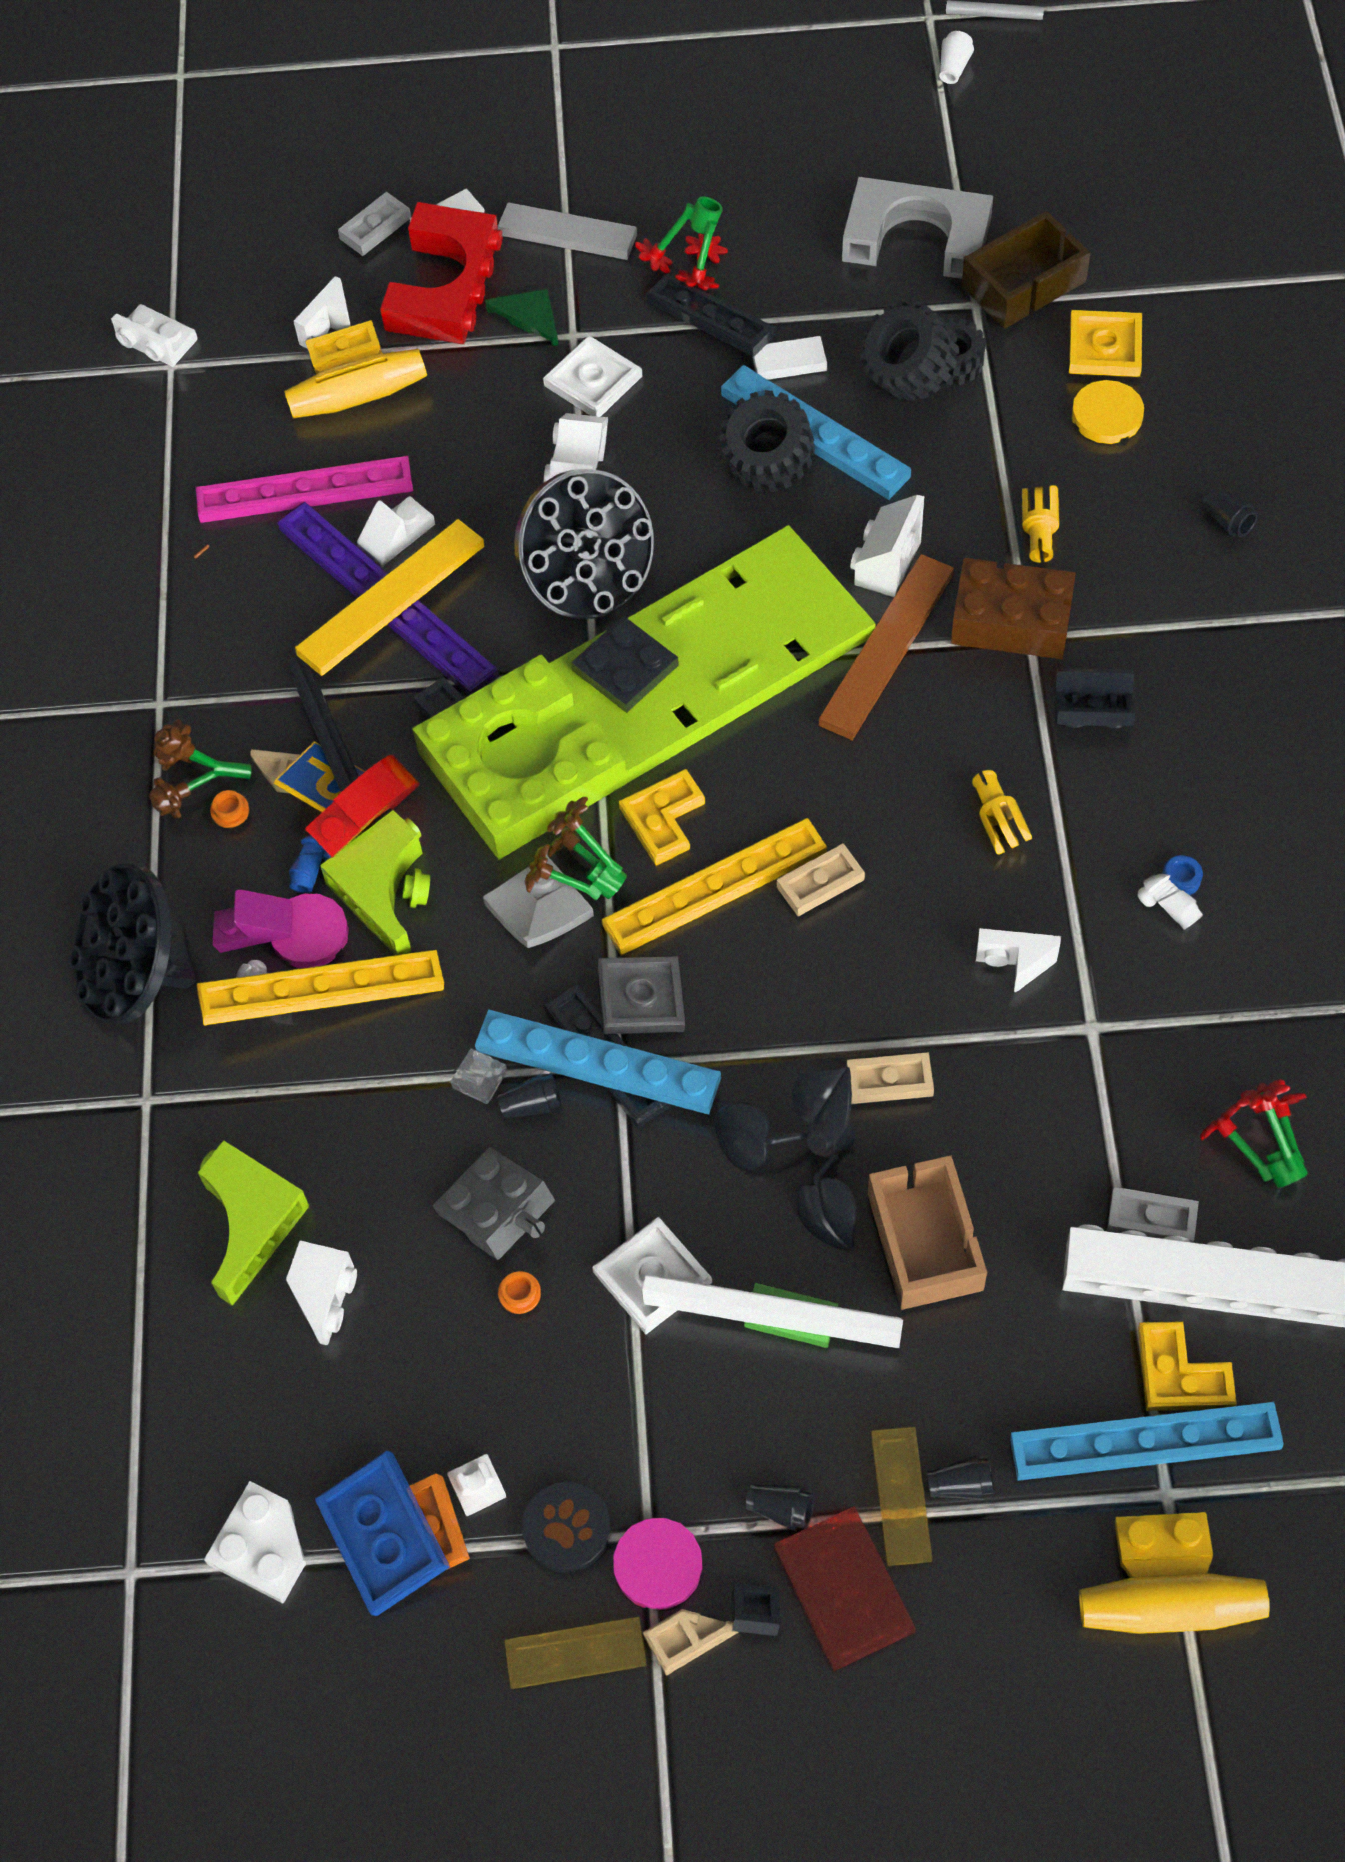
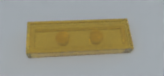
M916 1428L871 1431L887 1566L932 1562Z
M639 1617L505 1640L509 1679L512 1689L647 1666Z

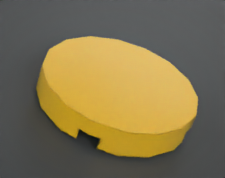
M1103 380L1093 382L1082 388L1074 398L1072 420L1079 427V432L1092 441L1106 444L1119 443L1122 438L1134 436L1141 427L1144 404L1140 395L1132 387L1119 381Z

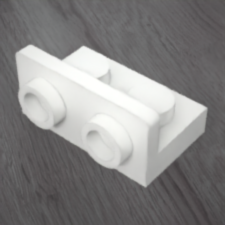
M142 304L128 318L119 314H115L111 318L116 338L122 345L127 348L133 347L145 353L152 360L162 361L172 367L197 341L194 329Z

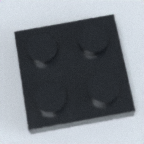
M625 616L621 617L571 662L573 672L626 713L679 666L678 657Z

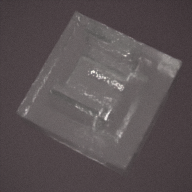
M470 1048L450 1081L452 1088L488 1105L507 1073L506 1064Z

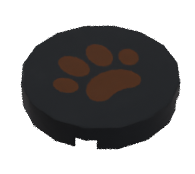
M558 1482L541 1489L528 1503L522 1518V1536L530 1555L542 1567L557 1573L583 1570L592 1566L606 1550L611 1537L610 1515L603 1499L590 1487L576 1482Z

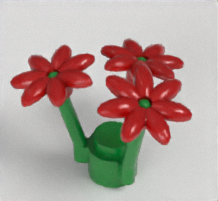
M703 196L697 199L695 205L687 203L681 217L660 243H655L653 246L646 238L643 240V244L640 242L635 243V247L641 252L639 259L650 261V267L653 271H657L659 268L664 273L669 274L670 269L667 265H671L673 262L671 259L663 256L666 252L665 248L686 221L690 219L691 228L699 233L698 239L686 236V242L691 246L685 248V253L689 255L698 254L697 266L693 267L692 273L679 270V274H676L675 278L681 282H686L688 287L697 285L704 291L709 288H719V284L714 282V277L705 276L707 270L704 266L707 257L711 262L717 264L720 262L718 255H724L728 252L727 248L718 246L721 241L720 236L712 237L723 211L721 204L712 198Z
M1282 1079L1275 1080L1269 1085L1261 1082L1257 1086V1090L1243 1091L1241 1099L1223 1112L1217 1120L1212 1121L1202 1131L1200 1139L1201 1141L1217 1129L1224 1138L1228 1136L1258 1169L1264 1182L1273 1179L1277 1188L1287 1186L1308 1175L1303 1164L1304 1159L1297 1147L1288 1118L1291 1116L1288 1105L1298 1103L1299 1100L1305 1099L1307 1096L1304 1093L1286 1094L1279 1100L1277 1095L1291 1089L1290 1086L1285 1085V1081ZM1249 1105L1250 1109H1253L1256 1114L1265 1111L1279 1148L1266 1155L1269 1161L1267 1164L1261 1160L1236 1132L1237 1126L1230 1119L1243 1106Z

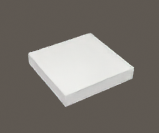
M587 336L543 380L544 386L590 416L600 417L642 377V368L593 337Z
M659 1217L592 1267L593 1273L645 1334L649 1333L677 1311L675 1309L644 1304L642 1288L645 1275L648 1276L649 1274L707 1285L712 1283V1277Z

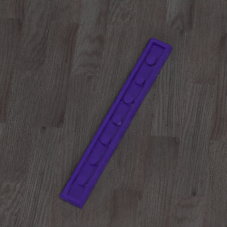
M306 502L277 522L282 533L356 598L360 597L388 575L387 572ZM419 600L387 624L468 696L489 685L499 677L498 669Z

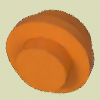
M226 790L215 796L211 804L210 813L217 825L232 828L239 826L247 819L250 809L243 795L232 790Z
M518 1271L507 1275L501 1281L498 1288V1297L501 1305L507 1311L523 1314L537 1306L541 1297L539 1282L533 1275Z

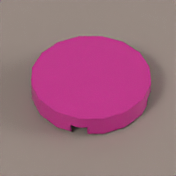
M302 894L290 898L289 900L292 902V936L271 941L275 953L287 961L289 965L296 968L323 966L330 963L336 958L335 954L341 948L343 950L348 941L349 927L343 909L333 899L321 894Z
M667 1518L645 1519L631 1526L619 1539L613 1555L614 1575L622 1593L635 1605L643 1608L668 1610L685 1602L697 1589L701 1578L702 1553L695 1536L681 1523Z

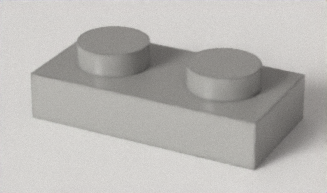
M385 192L338 229L339 238L364 256L411 218L410 208L388 192Z
M1113 1187L1107 1232L1121 1233L1127 1230H1135L1145 1233L1147 1237L1164 1239L1168 1236H1181L1193 1243L1199 1201Z

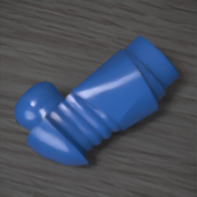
M311 835L301 840L303 848L289 870V887L298 893L308 894L312 892L321 860L327 861L331 857Z

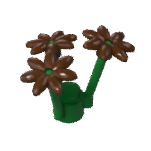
M581 797L576 802L574 800L569 801L565 811H559L554 814L555 820L548 825L547 831H553L555 835L562 831L561 837L556 838L552 842L551 847L549 844H546L536 851L535 861L529 864L531 871L526 875L524 881L527 892L530 893L535 882L538 883L540 878L545 880L552 878L587 893L594 900H597L600 895L610 899L624 883L627 874L622 871L623 867L612 860L582 825L583 820L579 815L588 809V806L585 805L588 801L587 797ZM574 831L580 835L600 859L594 857L580 844L581 840L575 835ZM563 845L570 852L572 850L576 851L592 865L585 876L590 880V883L586 884L553 870V866L547 864V853L548 857H551Z

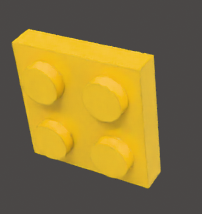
M1071 310L1069 374L1140 377L1142 368V313Z

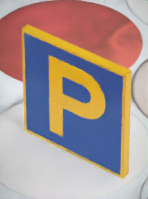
M315 741L274 781L275 785L321 812L334 802L333 799L341 793L323 749ZM355 766L358 775L361 776L365 771Z

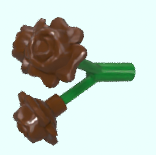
M176 719L172 725L164 724L154 737L155 749L153 751L154 756L159 759V764L162 765V770L167 771L169 767L174 766L175 763L181 760L186 763L194 761L211 768V771L188 783L183 781L175 786L168 782L165 783L161 777L155 778V788L149 793L152 806L161 816L170 813L174 819H178L181 817L179 811L182 804L181 800L191 795V790L217 776L250 779L251 764L215 760L195 749L194 744L191 743V737L188 736L191 732L189 725L183 724L179 719Z

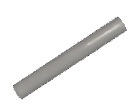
M947 0L946 14L1043 20L1044 12L1043 6Z

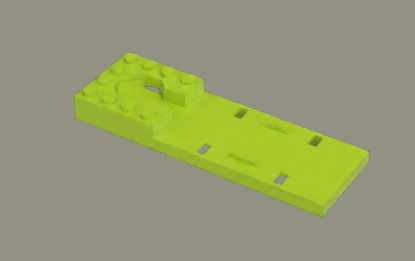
M788 525L628 618L678 657L679 666L627 713L572 671L571 662L603 634L601 633L551 663H548L542 654L412 728L417 750L494 855L500 860L547 832L548 825L555 820L554 814L559 811H565L569 801L574 800L576 802L581 797H587L588 801L585 805L591 806L866 642L874 631L876 623ZM740 575L746 583L735 589L729 580ZM794 639L808 654V656L800 661H797L784 646ZM683 705L697 721L687 728L684 727L673 713L674 710ZM513 723L516 727L493 742L488 740V736L501 726Z

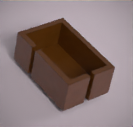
M964 558L953 618L951 644L1063 659L1076 572L1005 563L1004 569L997 568V562Z

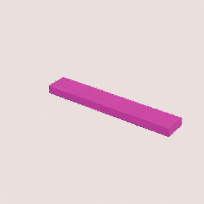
M408 456L196 487L200 523L292 510L304 502L312 507L413 492Z

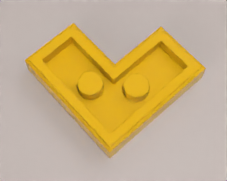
M684 769L620 800L619 809L655 866L690 850V843L675 821V818L704 805L705 797L687 769Z
M1183 1322L1139 1323L1138 1335L1146 1411L1208 1410L1237 1405L1232 1362L1188 1363Z

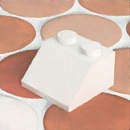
M915 495L880 508L875 521L871 519L868 521L863 536L865 543L862 548L857 547L851 560L850 568L855 570L854 585L895 597L921 543L924 496Z

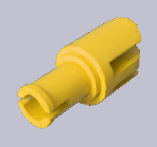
M1050 486V510L1045 508L1043 487H1035V510H1031L1028 488L1022 489V528L1024 532L1030 535L1029 557L1034 562L1041 563V550L1044 551V562L1053 558L1052 534L1059 528L1057 486Z
M985 770L982 772L987 785L982 781L979 773L973 778L972 783L983 803L979 812L980 818L996 854L1000 855L1005 850L994 826H1000L1011 848L1019 845L1009 822L1012 818H1014L1025 841L1032 839V835L1016 800L1011 796L1004 795L997 780V775L993 770Z

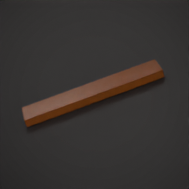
M923 554L920 555L819 718L820 727L853 741L954 576V567Z

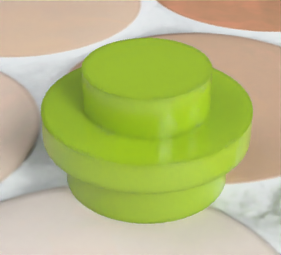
M415 868L413 876H405L403 898L409 899V907L416 908L417 904L426 906L428 899L430 874L421 873V869Z

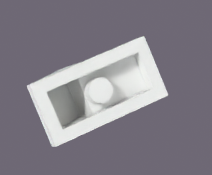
M335 276L294 320L299 345L307 348L306 340L326 335L330 328L338 331L351 327L340 278Z
M410 496L392 510L379 500L357 541V545L383 567L435 525L434 516Z
M980 928L976 961L986 962L988 965L995 967L1007 964L1016 965L1014 992H1017L1057 962L1061 936Z

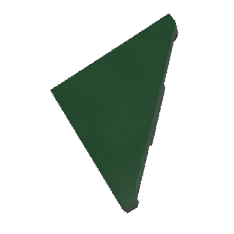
M547 289L485 299L488 313H497L507 318L510 324L530 334L534 332L550 340L552 346L559 345Z

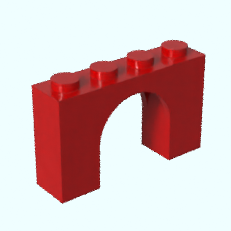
M417 202L408 227L412 251L449 257L460 262L465 268L461 275L453 282L436 288H424L389 282L380 308L384 330L464 345L468 331H474L476 324L475 310L477 304L481 305L484 301V282L486 277L490 278L492 276L494 268L493 255L495 251H499L501 248L503 233L502 230H498L496 215Z

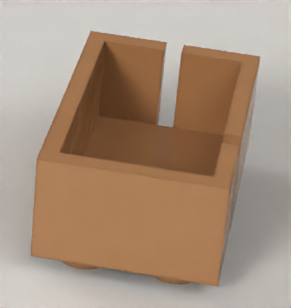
M952 1156L914 1164L912 1189H907L908 1170L906 1166L869 1174L868 1197L900 1309L903 1310L984 1291L987 1270L977 1237H973L974 1227Z

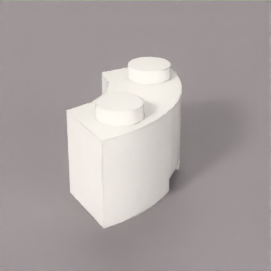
M566 413L559 419V423L555 422L553 444H556L551 463L545 466L544 482L553 476L569 470H596L598 461H603L608 417Z

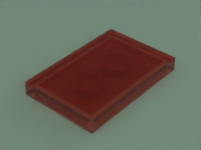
M855 1506L774 1544V1549L833 1672L915 1633L916 1628Z

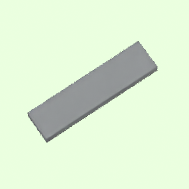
M509 202L498 224V230H502L505 237L628 260L637 237V227Z

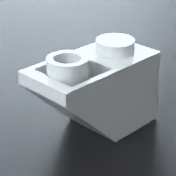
M299 1241L286 1280L319 1343L328 1345L332 1332L337 1333L341 1327L344 1309L341 1308L345 1293L350 1294L355 1286L357 1269L354 1268L350 1255L346 1251Z

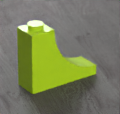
M392 810L350 842L334 858L330 857L321 864L320 867L326 885L394 955L408 954L412 950L407 932L395 917V896L403 875L412 863L423 854L419 841L422 835L411 819L406 818L403 820Z
M223 1140L216 1150H211L204 1157L198 1174L205 1188L222 1202L227 1211L229 1243L223 1263L211 1283L218 1296L233 1306L309 1208V1204L303 1190Z

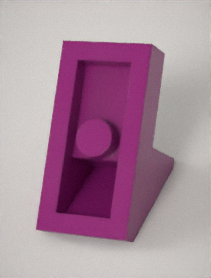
M235 890L234 907L214 912L213 946L220 953L292 936V902L286 898L246 890Z

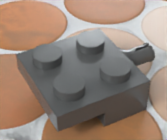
M489 1147L432 1206L439 1216L465 1232L471 1243L499 1260L525 1232L533 1238L540 1236L537 1231L541 1234L543 1233L545 1225L538 1218L550 1207L555 1199L543 1180Z

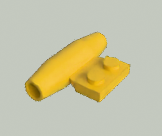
M372 320L306 340L305 342L316 375L284 392L293 418L335 413L390 396L425 378L427 373L419 349L382 353Z
M1206 1512L1116 1517L1115 1530L1120 1566L1124 1568L1130 1578L1079 1590L1082 1626L1086 1628L1137 1634L1220 1629L1269 1617V1597L1265 1580L1207 1573L1212 1562L1213 1550Z

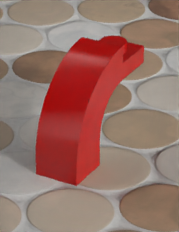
M393 754L388 755L345 788L333 799L334 802L315 818L305 830L334 858L376 818L388 809L393 810L420 783Z

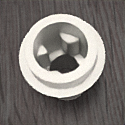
M953 31L942 41L939 77L945 83L954 84L958 82L974 51L972 38L968 34L961 31Z

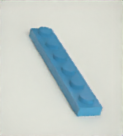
M745 365L721 386V395L736 405V402L742 397L745 401L751 399L750 394L757 392L759 396H764L765 390L773 391L776 397L780 392L787 394L789 401L795 399L800 404L801 410L804 409L814 437L815 454L888 500L911 478L910 467Z
M489 1009L475 1043L476 1051L708 1115L721 1080L720 1071Z
M1274 1402L1011 1432L1010 1435L1017 1481L1281 1450L1284 1445Z

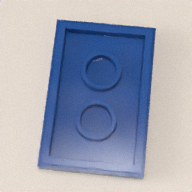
M386 1450L315 1498L371 1615L378 1616L450 1568L392 1452Z

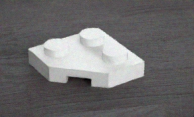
M250 1481L204 1559L207 1565L284 1603L306 1564L302 1547L299 1543L291 1505L288 1500Z

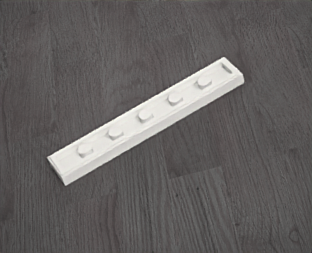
M649 1274L648 1276L645 1275L642 1291L644 1304L894 1348H899L903 1320L899 1317Z

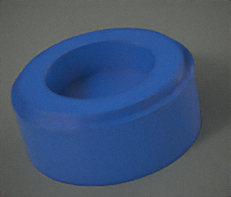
M1178 855L1170 858L1165 863L1162 874L1171 875L1169 878L1171 883L1181 891L1183 890L1188 895H1191L1200 887L1203 870L1201 865L1192 857Z

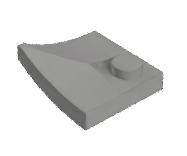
M546 855V857L548 858L547 864L552 865L553 870L562 873L559 870V868L553 863V861L548 857V855ZM529 867L483 897L484 904L491 913L527 948L552 940L594 916L593 908L576 888L552 878L548 880L540 878L538 883L535 882L530 893L527 892L524 881L526 875L531 871Z

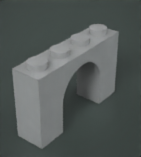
M858 177L843 235L842 261L876 266L881 243L886 232L901 222L921 220L938 226L948 237L943 276L962 279L964 257L986 244L991 222L993 196Z

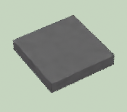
M678 956L598 959L604 1034L684 1032L685 1016Z

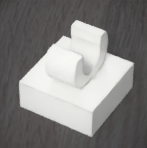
M488 1454L447 1473L466 1517L506 1498L505 1491Z

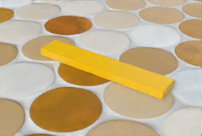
M457 519L296 646L297 656L323 676L484 547V539Z
M806 818L603 918L602 926L622 956L827 853V846L810 820Z
M437 950L197 983L203 1025L444 990V980Z

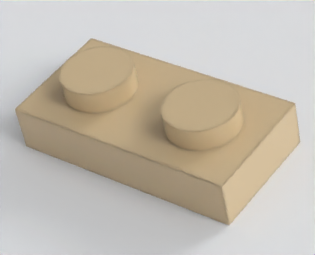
M843 843L777 879V888L796 915L800 916L862 882L865 878V872Z
M929 1052L847 1060V1067L850 1068L851 1104L932 1097L934 1094Z

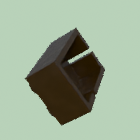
M1045 211L965 256L961 287L1005 329L1028 316L1030 308L1035 312L1085 283L1090 252L1072 234L1065 236L1066 229L1048 211Z

